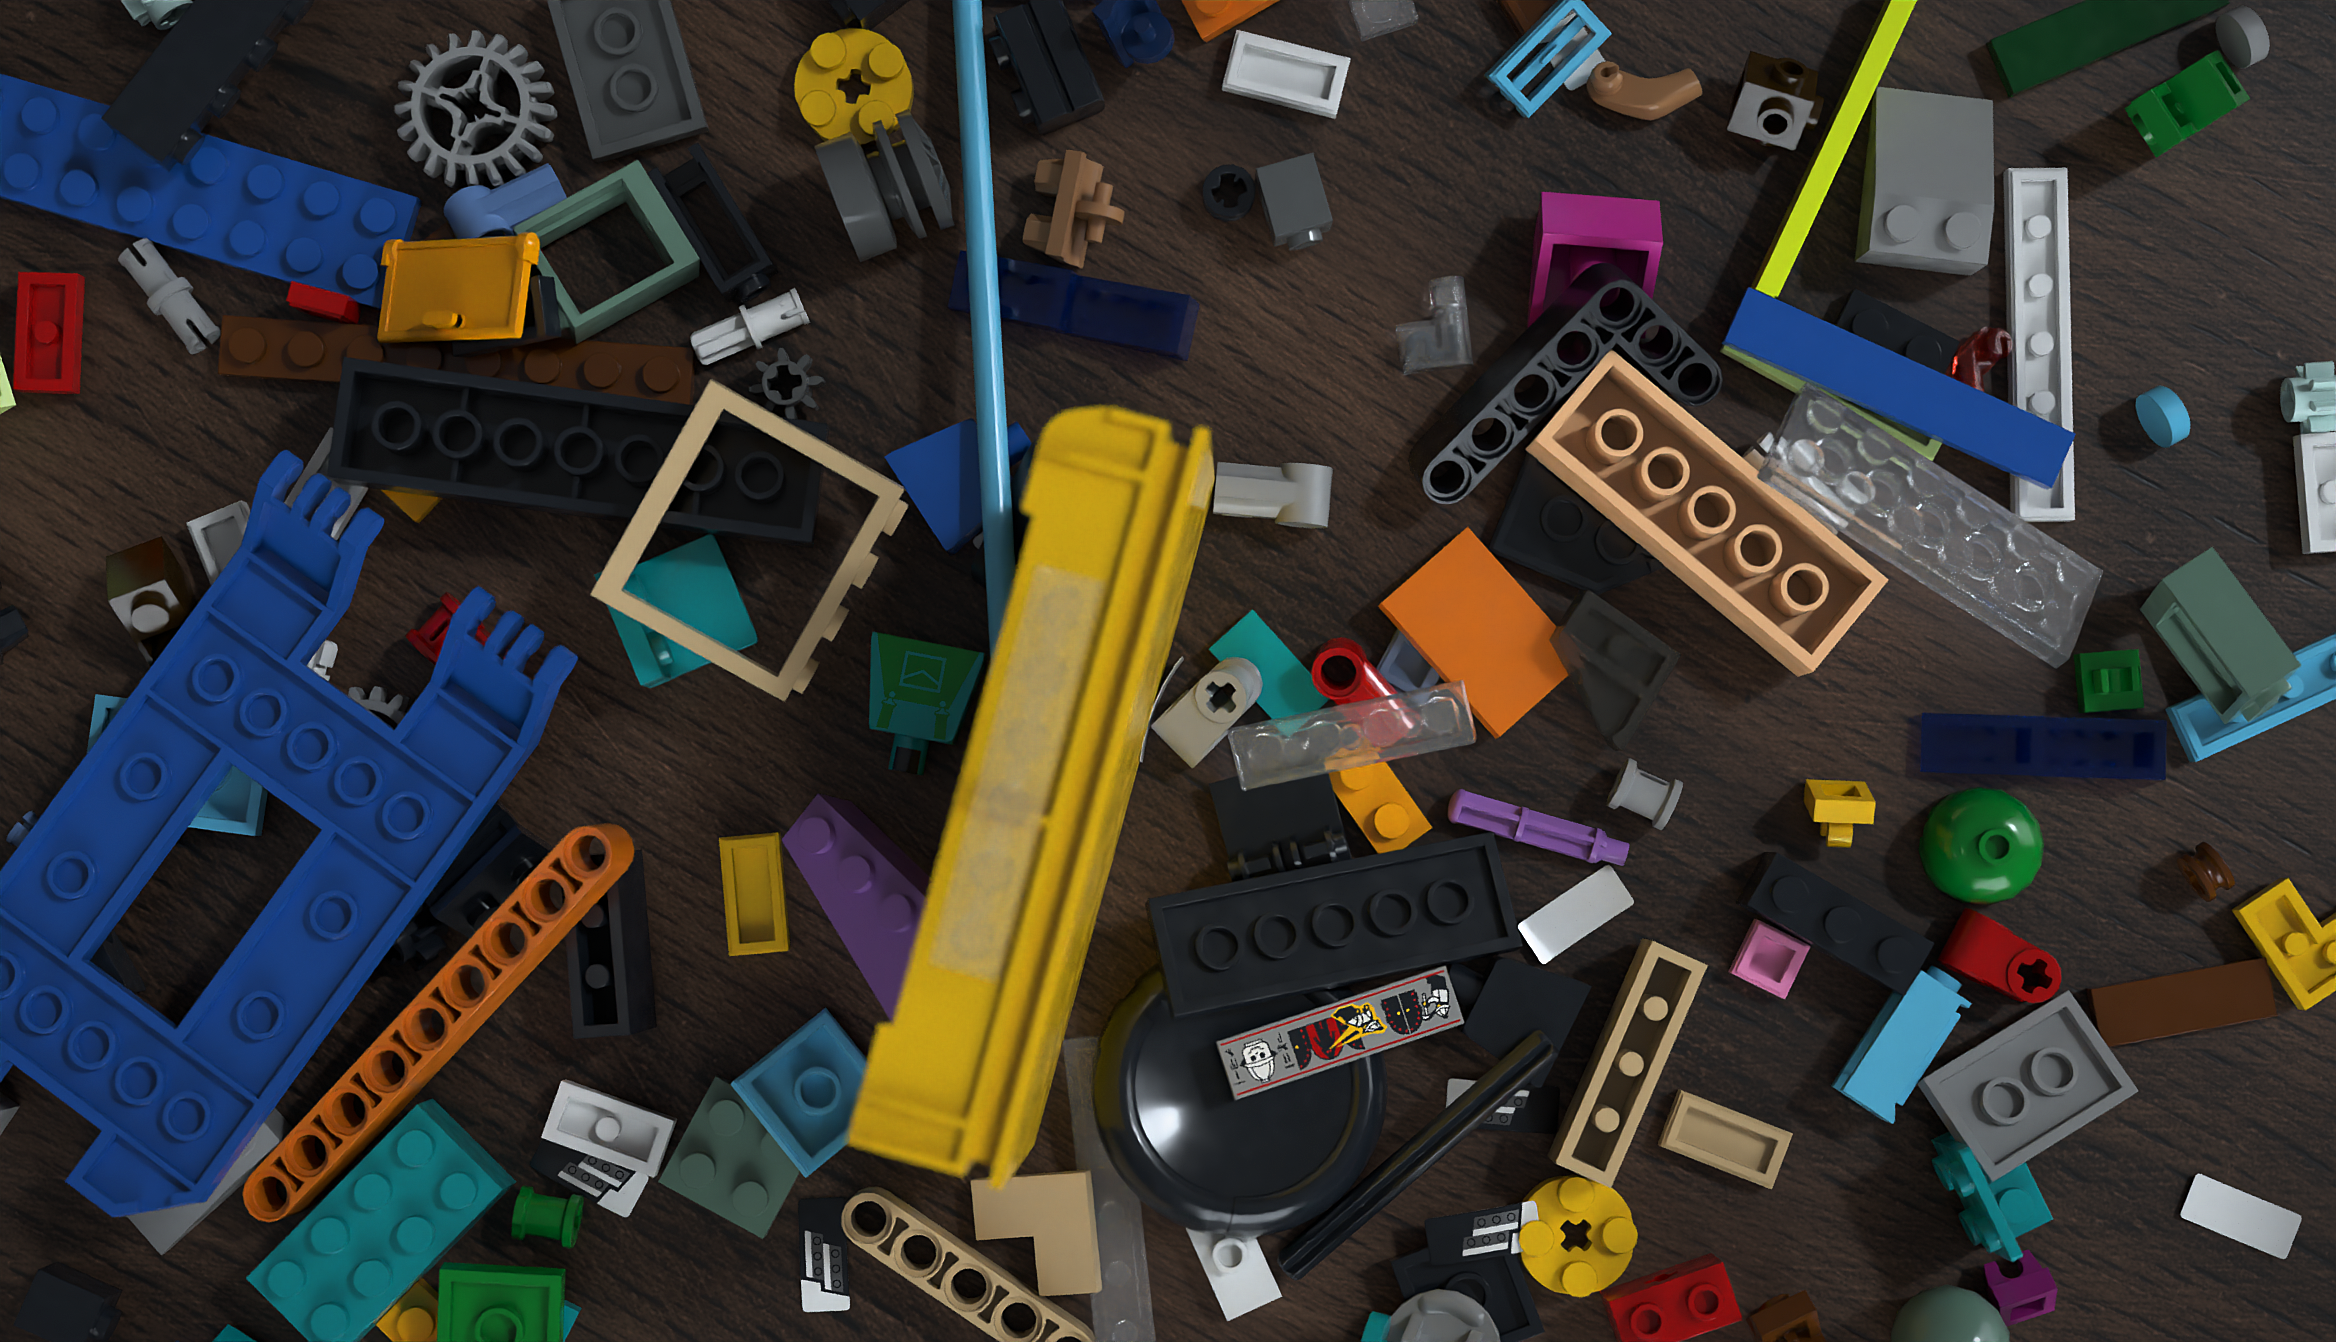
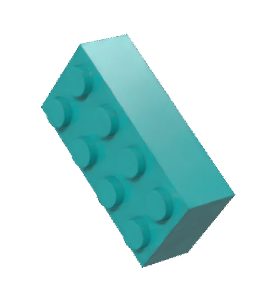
M432 1098L417 1104L246 1279L309 1342H360L375 1324L417 1281L426 1275L516 1181Z

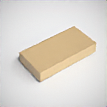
M1678 1089L1658 1145L1772 1189L1793 1133Z

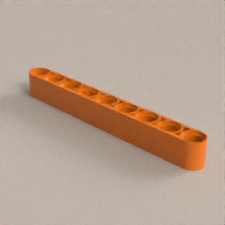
M611 823L578 827L569 832L248 1177L244 1184L242 1195L244 1205L253 1217L264 1222L278 1221L304 1212L318 1201L624 874L632 863L634 856L633 840L625 829ZM594 837L601 840L605 847L606 855L601 867L594 864L590 857L589 849ZM554 880L564 889L565 900L560 910L553 905L550 899V887ZM514 923L520 927L524 934L525 942L521 952L513 947L510 940V931ZM474 967L479 969L484 977L485 984L481 995L471 985L470 977ZM434 1010L438 1011L444 1020L445 1027L442 1036L436 1034L432 1028L431 1017ZM395 1052L404 1061L405 1071L402 1078L393 1070L392 1059ZM355 1095L361 1098L365 1106L363 1120L354 1111L353 1101ZM316 1137L321 1139L325 1145V1161L321 1160L315 1151ZM277 1179L282 1181L286 1187V1202L281 1200L277 1194Z

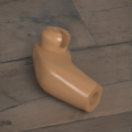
M1605 61L1597 64L1592 69L1586 83L1588 94L1596 104L1641 120H1657L1702 95L1700 82L1690 68L1670 75L1648 79L1619 70V65L1614 62Z

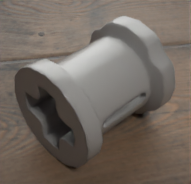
M1628 758L1625 760L1613 783L1606 806L1612 809L1622 806L1651 819L1652 827L1662 830L1675 809L1683 788V782L1677 779H1673L1670 782L1662 780L1638 769L1637 761Z

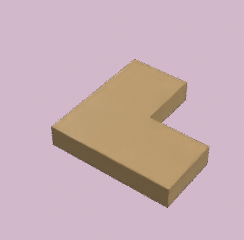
M1091 1170L1012 1175L1002 1190L988 1187L991 1177L971 1180L976 1240L1033 1236L1039 1296L1097 1293L1102 1290Z

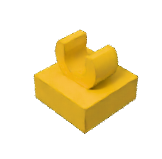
M1806 779L1804 803L1813 822H1821L1820 834L1821 836H1826V846L1851 848L1853 823H1874L1876 801L1864 781Z

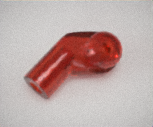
M1984 327L1973 332L1952 358L1953 379L1985 393L1983 376L2000 358L2004 359L2011 353L2012 338L2009 333L1999 327Z

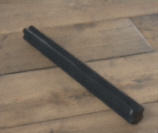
M1537 1030L1519 1044L1284 1247L1278 1254L1277 1262L1286 1275L1294 1281L1303 1278L1554 1062L1558 1057L1559 1051L1555 1043L1544 1032Z

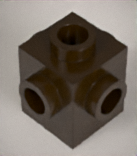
M1750 51L1731 99L1727 130L1748 136L1753 141L1764 146H1781L1795 151L1803 129L1813 131L1822 110L1824 97L1815 95L1818 71L1807 68L1803 63L1795 59H1776Z

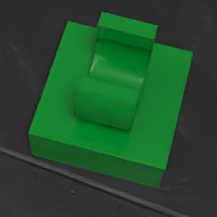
M2139 649L2074 655L2079 713L2144 708Z

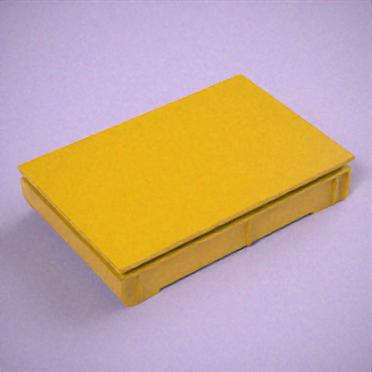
M1098 407L1062 413L1055 417L1043 431L1021 508L1022 511L1033 516L959 787L955 795L954 805L893 1024L880 1023L878 1026L846 1143L962 1176L977 1160L993 1164L994 1167L988 1187L998 1190L1003 1189L1034 1147L1138 770L1142 744L1151 711L1159 693L1216 485L1210 430L1196 427L1192 445L1189 448L1174 444L1170 423L1112 407Z

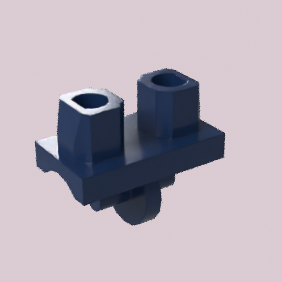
M1091 0L1096 5L1092 10L1114 57L1125 69L1134 60L1144 64L1158 62L1171 51L1175 40L1174 31L1167 18L1162 15L1156 0Z

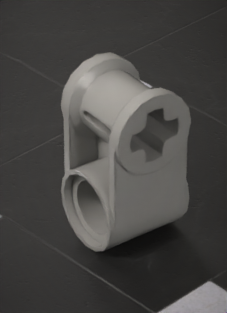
M1230 657L1224 659L1190 691L1186 690L1151 725V728L1193 769L1230 732L1228 729L1256 702L1261 694L1263 685L1260 672L1253 663L1245 658ZM1227 682L1233 685L1236 690L1231 697L1227 696L1222 690Z

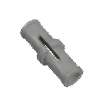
M148 238L133 243V246L147 262L146 266L141 263L135 254L133 255L129 248H126L119 256L118 261L122 266H125L149 297L147 305L155 315L164 316L175 333L186 345L187 351L190 354H196L207 348L193 330L194 326L213 344L220 337L221 330L218 326H215L192 297L193 287L185 277L178 278L154 247V243Z

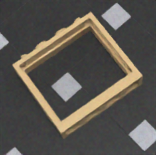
M712 379L708 383L590 595L785 702L792 689L802 694L814 675L819 662L810 658L821 637L832 642L849 612L840 603L850 585L853 584L862 589L879 558L870 553V550L880 532L882 531L891 536L908 507L907 503L899 500L904 487ZM724 409L878 495L877 500L778 674L623 589Z

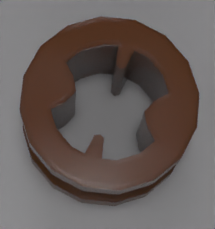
M2201 842L2195 847V855L2182 854L2177 858V864L2191 888L2203 900L2211 902L2216 898V890L2222 887L2225 890H2229L2235 886V880L2229 867L2218 852L2208 843Z

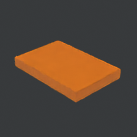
M1469 527L1465 528L1378 605L1382 612L1401 631L1495 739L1504 734L1586 660Z

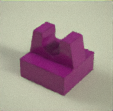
M2029 1249L2022 1251L2023 1257L2016 1261L2021 1275L2017 1278L2010 1279L2003 1276L1995 1261L1983 1265V1277L1989 1303L1998 1310L2006 1327L2055 1311L2058 1288L2048 1267L2042 1268Z

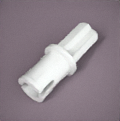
M793 288L790 292L746 310L745 305L739 306L740 313L693 332L690 338L699 361L703 365H708L753 345L756 346L757 350L763 348L762 341L802 324L806 325L810 321L796 289Z

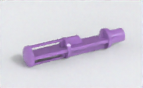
M1464 789L1457 790L1452 795L1448 805V819L1453 824L1457 823L1481 831L1493 832L1495 835L1512 839V841H1520L1579 858L1592 864L1603 860L1623 866L1627 858L1629 843L1609 838L1605 831L1599 828L1588 827L1529 810L1523 806L1519 807L1467 792Z

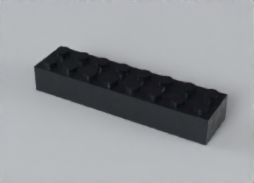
M344 357L327 477L343 485L631 523L696 405ZM724 409L658 527L813 548L824 465ZM781 417L828 444V424Z

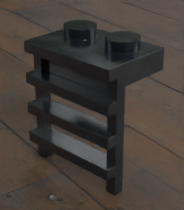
M498 799L425 899L426 904L430 907L429 911L436 919L471 938L553 848L549 843L520 825Z

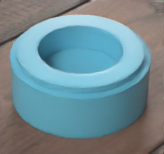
M2159 385L2137 397L2136 411L2139 421L2147 435L2157 445L2168 448L2188 437L2190 432L2188 412L2181 399L2171 389Z

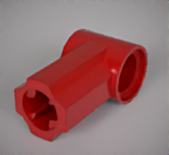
M1344 637L1332 638L1325 642L1317 651L1311 671L1312 681L1316 689L1326 698L1332 699L1381 752L1394 744L1419 719V714L1369 662L1362 647L1354 640ZM1331 656H1345L1355 665L1356 674L1347 681H1335L1327 676L1323 663Z

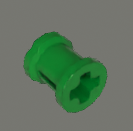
M523 1185L514 1208L512 1238L522 1240L526 1235L560 1240L562 1247L572 1249L576 1243L581 1225L584 1205L583 1195L572 1194L569 1199L537 1194L532 1186Z

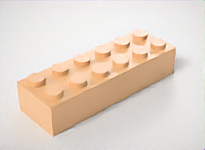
M1612 349L1592 368L1525 448L1527 452L1532 454L1605 517L1615 523L1617 527L1635 542L1639 543L1672 573L1797 677L1814 672L1888 582L1884 575Z

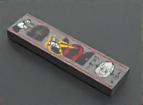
M1441 966L1216 1041V1045L1233 1097L1237 1100L1464 1024L1465 1022L1446 966Z

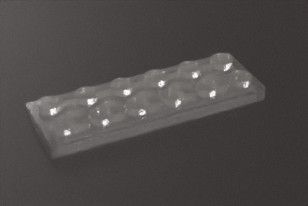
M1806 382L1796 392L1756 478L2057 669L2069 660L2104 571L1814 385Z

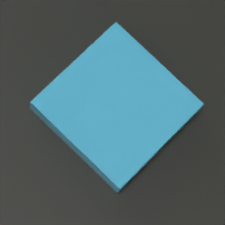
M824 1008L735 1079L731 1086L806 1178L848 1144L846 1140L869 1061L827 1008Z

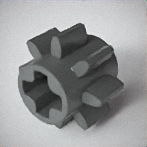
M779 348L777 362L770 366L761 361L756 362L757 368L763 374L762 384H755L749 387V391L754 396H767L770 399L763 408L773 414L778 409L785 411L786 417L790 419H797V411L805 406L813 411L819 410L817 403L811 398L813 389L821 388L826 384L823 377L807 376L806 372L811 367L813 361L808 354L802 356L796 364L790 361L784 348ZM790 373L797 382L802 383V386L793 388L792 398L785 400L778 391L774 390V386L783 384V374Z

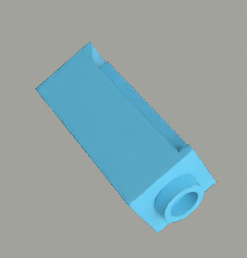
M1932 965L1926 973L1919 970L1906 995L1891 993L1831 1086L1878 1118L1893 1124L1895 1122V1104L1903 1106L1958 1022L1961 1015L1956 1010L1959 1006L1969 1008L1972 1004L1957 994L1962 984Z

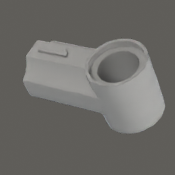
M1218 462L1213 514L1275 519L1276 524L1291 527L1328 528L1333 468L1306 463H1281L1280 467Z

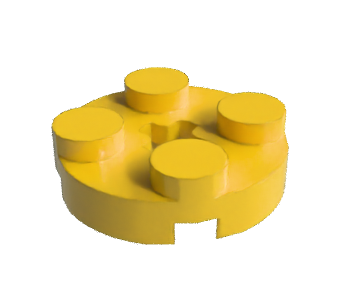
M847 28L834 33H824L813 41L811 48L803 55L795 75L794 92L806 123L824 141L851 132L858 140L862 149L876 145L873 133L874 122L882 121L887 136L900 128L895 114L907 109L911 110L914 86L902 52L896 45L873 31ZM851 74L861 75L862 82L871 87L869 95H859L856 104L847 103L845 92L838 90L840 82L848 81Z
M1583 1175L1556 1176L1539 1183L1523 1199L1522 1202H1536L1539 1220L1528 1221L1520 1229L1518 1240L1523 1252H1518V1258L1526 1271L1541 1285L1554 1292L1570 1294L1571 1296L1581 1298L1605 1289L1614 1283L1625 1271L1632 1258L1638 1233L1636 1226L1633 1224L1629 1207L1612 1187H1607ZM1584 1219L1589 1226L1585 1232L1588 1242L1582 1248L1574 1245L1568 1250L1564 1249L1561 1243L1566 1235L1560 1229L1567 1220L1577 1225Z

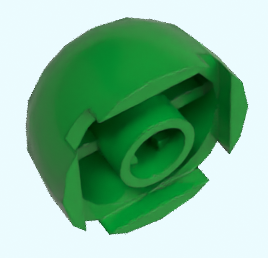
M1972 787L1950 793L1932 807L1926 818L1928 821L1924 826L1923 837H1920L1919 854L1926 875L1940 892L1962 903L1988 906L2010 900L2032 883L2042 865L2044 840L2038 820L2022 801L1998 789Z

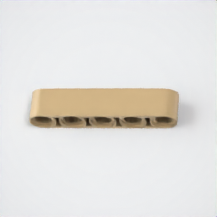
M866 1187L859 1190L846 1203L841 1214V1225L845 1235L854 1244L999 1342H1056L1065 1336L1075 1337L1081 1342H1096L1092 1330L1082 1321L1045 1296H1039V1292L888 1190L881 1187ZM864 1201L878 1203L886 1213L885 1227L878 1231L863 1229L855 1218L857 1205ZM914 1235L928 1237L936 1247V1258L925 1265L913 1263L904 1251L905 1241ZM963 1269L979 1271L986 1281V1291L976 1298L964 1297L958 1293L954 1286V1275ZM1013 1303L1027 1304L1034 1310L1036 1323L1026 1331H1015L1006 1325L1003 1318V1310Z

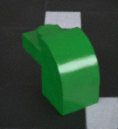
M2218 49L2166 82L2150 89L2133 100L2124 109L2157 158L2250 100V97Z

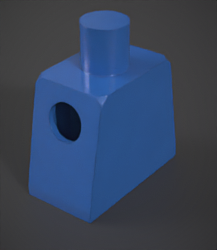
M973 418L966 419L906 445L884 457L949 556L958 552L983 528L977 424ZM1017 421L1007 427L1009 468L1023 460L1026 451L1032 444Z

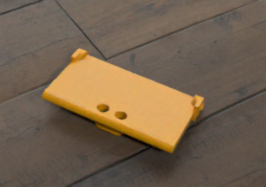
M521 232L517 236L404 242L402 239L387 240L384 243L381 266L387 269L377 335L378 341L380 343L521 338L531 265H538L540 241L537 234L534 232ZM462 319V324L458 327V323Z

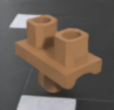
M1066 150L1064 159L1040 160L1034 180L1035 191L1043 196L1056 197L1053 217L1030 214L1029 218L1026 219L1022 238L1023 243L1034 250L1045 253L1066 267L1083 269L1088 242L1102 244L1105 225H1122L1125 217L1124 210L1110 205L1113 185L1100 182L1104 166L1086 159L1084 152Z

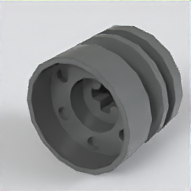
M909 109L895 114L905 140L891 145L881 120L873 123L877 151L865 154L858 140L851 132L814 146L829 188L860 262L897 248L893 221L904 217L918 239L926 237L927 234L918 214V211L924 208L932 207L941 230L955 225L951 215V189L930 136L928 137L915 122Z

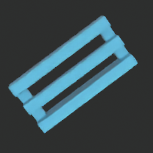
M1558 0L1484 75L1501 90L1500 93L1516 106L1515 109L1523 117L1529 118L1612 33L1582 0ZM1573 10L1576 15L1510 81L1506 76ZM1586 25L1592 32L1525 97L1520 91Z

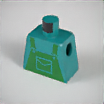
M878 632L872 633L869 729L895 734L888 769L923 775L930 741L949 745L956 744L986 666L988 656L985 653Z

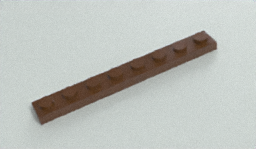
M222 315L218 374L224 377L340 385L343 358L348 357L693 405L697 357L694 348L588 340L576 344L573 339L554 338L474 357H453L452 341L380 343L377 338L379 326Z

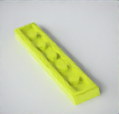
M1885 0L1752 283V289L1775 299L1779 296L1917 0Z

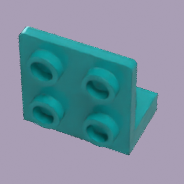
M706 535L636 565L623 588L737 652L756 644L759 640L727 561L714 535ZM603 571L594 574L596 581L599 580ZM606 604L641 686L653 688L712 663L708 659Z
M1950 1132L1931 1140L1939 1155L1932 1159L1933 1167L1948 1192L1953 1189L1956 1190L1965 1208L1964 1211L1958 1213V1217L1973 1245L1976 1246L1982 1243L1988 1253L1993 1252L2010 1262L2022 1258L2023 1254L2015 1238L2053 1220L2026 1162L1988 1185L1968 1145L1955 1141Z

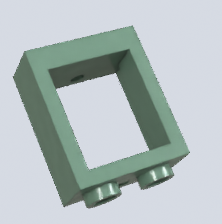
M639 160L632 162L513 227L514 236L521 232H534L537 234L540 248L626 202L665 264L666 268L580 314L540 249L538 265H531L530 278L535 276L554 277L561 331L567 329L576 344L699 277V256Z
M2213 547L2164 577L2140 608V611L2225 725L2241 714L2247 722L2256 719L2279 702L2278 699L2292 689L2287 680L2301 666L2300 662Z

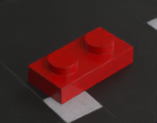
M18 272L13 390L24 393L80 394L84 276L78 273Z

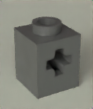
M1314 153L1256 168L1254 180L1273 246L1287 243L1289 250L1294 251L1322 242V233L1330 231L1333 219Z

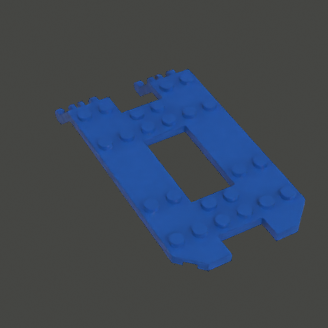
M289 450L280 452L260 477L239 549L0 871V1082L11 1067L15 1065L102 1130L65 1182L112 1217H124L204 1203L209 1199L539 744L560 686L572 671L578 659L576 654L563 645L556 646L545 658L543 666L535 675L534 680L523 674L527 660L541 646L544 640V632L533 624L529 625L505 655L507 647L524 623V617L514 610L502 615L494 631L486 640L485 646L474 639L478 626L490 615L496 604L495 597L478 586L467 595L452 616L431 680L396 729L307 666L309 661L350 607L367 549L382 529L384 518L369 507L362 508L354 515L349 527L341 536L340 542L331 537L332 530L339 517L349 508L351 495L341 487L333 489L328 494L332 481L321 473L314 474L306 481L302 491L293 502L292 508L284 503L287 489L298 479L304 468L303 461ZM234 765L322 830L185 1018L177 1026L90 960Z

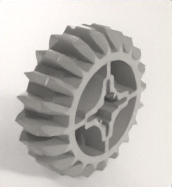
M472 30L468 38V45L464 47L462 41L455 33L448 34L447 45L449 51L442 53L433 43L427 44L426 52L433 60L426 67L420 61H410L409 68L418 76L416 83L408 80L398 82V89L410 97L411 101L400 102L394 105V112L399 117L410 120L402 124L397 129V132L404 141H414L410 145L407 154L415 162L427 159L423 171L431 178H435L444 172L445 184L450 188L456 189L462 183L465 175L468 187L472 185L483 186L484 177L488 175L492 185L497 188L505 184L503 171L507 169L517 178L526 174L524 167L519 163L526 155L533 162L539 163L542 161L543 155L533 144L535 140L542 142H551L553 140L554 134L545 126L540 125V122L551 121L557 118V110L554 106L541 103L549 99L555 92L549 82H537L545 70L538 61L526 63L528 51L522 45L518 44L507 51L508 41L503 35L495 34L486 47L483 34L478 30ZM480 68L479 71H472L468 82L462 87L455 89L444 87L456 75L467 70ZM501 72L513 78L517 85L521 101L519 116L510 113L505 107L499 106L498 100L501 87L497 82ZM480 100L495 115L492 116L485 113L481 119L475 115L476 122H472L458 107L467 109L472 103L477 107L476 101ZM433 107L441 109L446 115L453 118L451 136L455 141L451 152L444 149L436 138L432 122ZM505 134L509 136L497 148L487 153L472 155L473 151H480L483 142L491 135Z

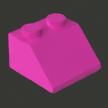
M1541 192L1533 242L1528 328L1583 271L1594 264L1602 262L1611 263L1619 267L1652 299L1663 245L1660 201ZM1620 287L1611 288L1605 292L1601 298L1600 307L1612 304L1619 296ZM1646 330L1643 332L1640 338L1645 339ZM1571 331L1568 333H1578V331Z

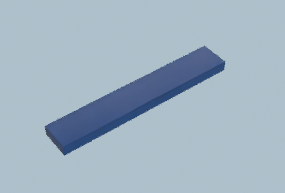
M1750 287L1745 289L1721 344L2046 490L2053 487L2076 433Z

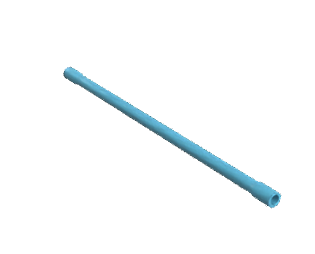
M952 0L991 659L988 672L989 677L1014 588L1016 569L982 0Z

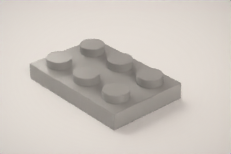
M2069 990L1931 1073L1918 1083V1086L1955 1141L1968 1145L1971 1148L1988 1185L2138 1092L2132 1080Z

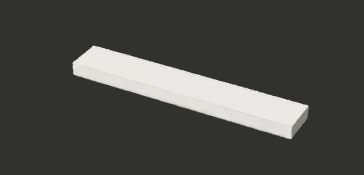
M2008 168L2003 172L2008 403L2073 432L2067 168ZM2073 442L2051 489H2043L2010 474L2011 522H2070L2075 520Z

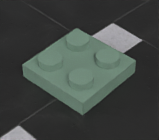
M717 1075L658 1182L763 1239L767 1235L800 1171L731 1086L732 1082Z

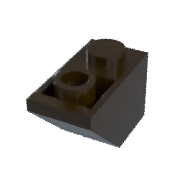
M162 536L106 556L107 601L150 667H152L197 606L190 581Z

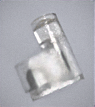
M1463 276L1441 277L1428 281L1433 320L1409 322L1395 326L1399 362H1403L1404 374L1459 369L1474 365Z

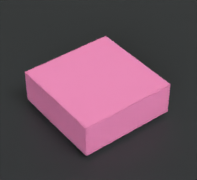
M1754 919L1728 972L1785 999L1811 946L1758 919Z

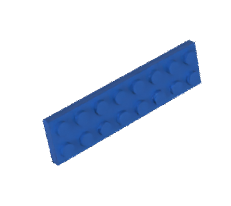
M0 73V198L140 240L148 238L157 245L291 284V281L348 295L363 306L381 311L387 269L381 266L383 246L389 239H402L404 242L410 241L422 204L418 197L203 133L199 134L205 137V140L195 156L184 166L177 162L168 172L113 131L102 120V116L110 108L109 105Z

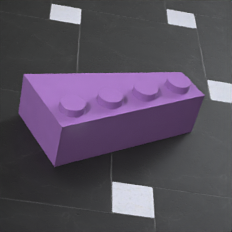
M818 793L782 838V841L893 1024L933 880L851 801Z

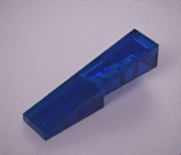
M960 250L948 308L970 314L967 251ZM997 257L1001 321L1188 361L1200 306L1190 295L1077 275L1069 269Z
M1922 713L1920 772L2164 781L2166 780L2167 720Z

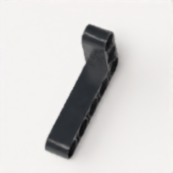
M1604 262L1594 264L1583 271L1415 443L1408 459L1409 468L1431 500L1440 504H1452L1460 501L1489 474L1617 343L1677 401L1685 406L1698 407L1713 400L1721 389L1723 381L1722 371L1716 361L1619 267ZM1620 287L1617 299L1608 306L1600 307V301L1605 292L1611 288ZM1659 325L1658 333L1654 339L1648 343L1639 344L1640 337L1645 330L1651 326ZM1571 331H1578L1577 339L1571 346L1566 349L1557 350L1558 342L1562 336ZM1697 363L1696 370L1691 377L1678 381L1679 374L1686 366ZM1527 375H1536L1535 381L1529 389L1520 393L1514 392L1515 386L1520 379ZM1485 418H1494L1489 430L1480 435H1472L1473 429L1478 422ZM1447 460L1452 461L1448 472L1439 477H1430L1431 471L1437 464Z

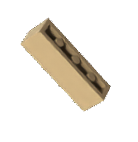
M1642 938L1547 1155L1554 1163L1607 1187H1612L1708 965L1657 942Z

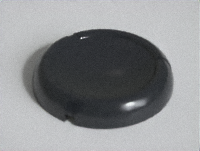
M1158 962L1133 982L1135 986L1124 999L1120 998L1115 1004L1099 1036L1092 1063L1091 1104L1097 1133L1109 1161L1127 1187L1143 1203L1175 1224L1196 1232L1204 1233L1209 1231L1224 1234L1223 1237L1253 1238L1286 1231L1310 1221L1331 1207L1354 1185L1375 1151L1386 1115L1388 1087L1383 1051L1235 1100L1216 1045V1041L1354 996L1355 994L1347 985L1171 1021Z

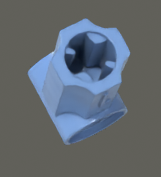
M547 163L492 190L482 185H472L457 191L446 201L444 216L457 239L514 236V226L561 202L567 196L551 165Z

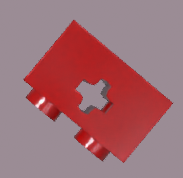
M1712 1253L1599 1291L1617 1342H1680L1743 1320L1724 1263Z

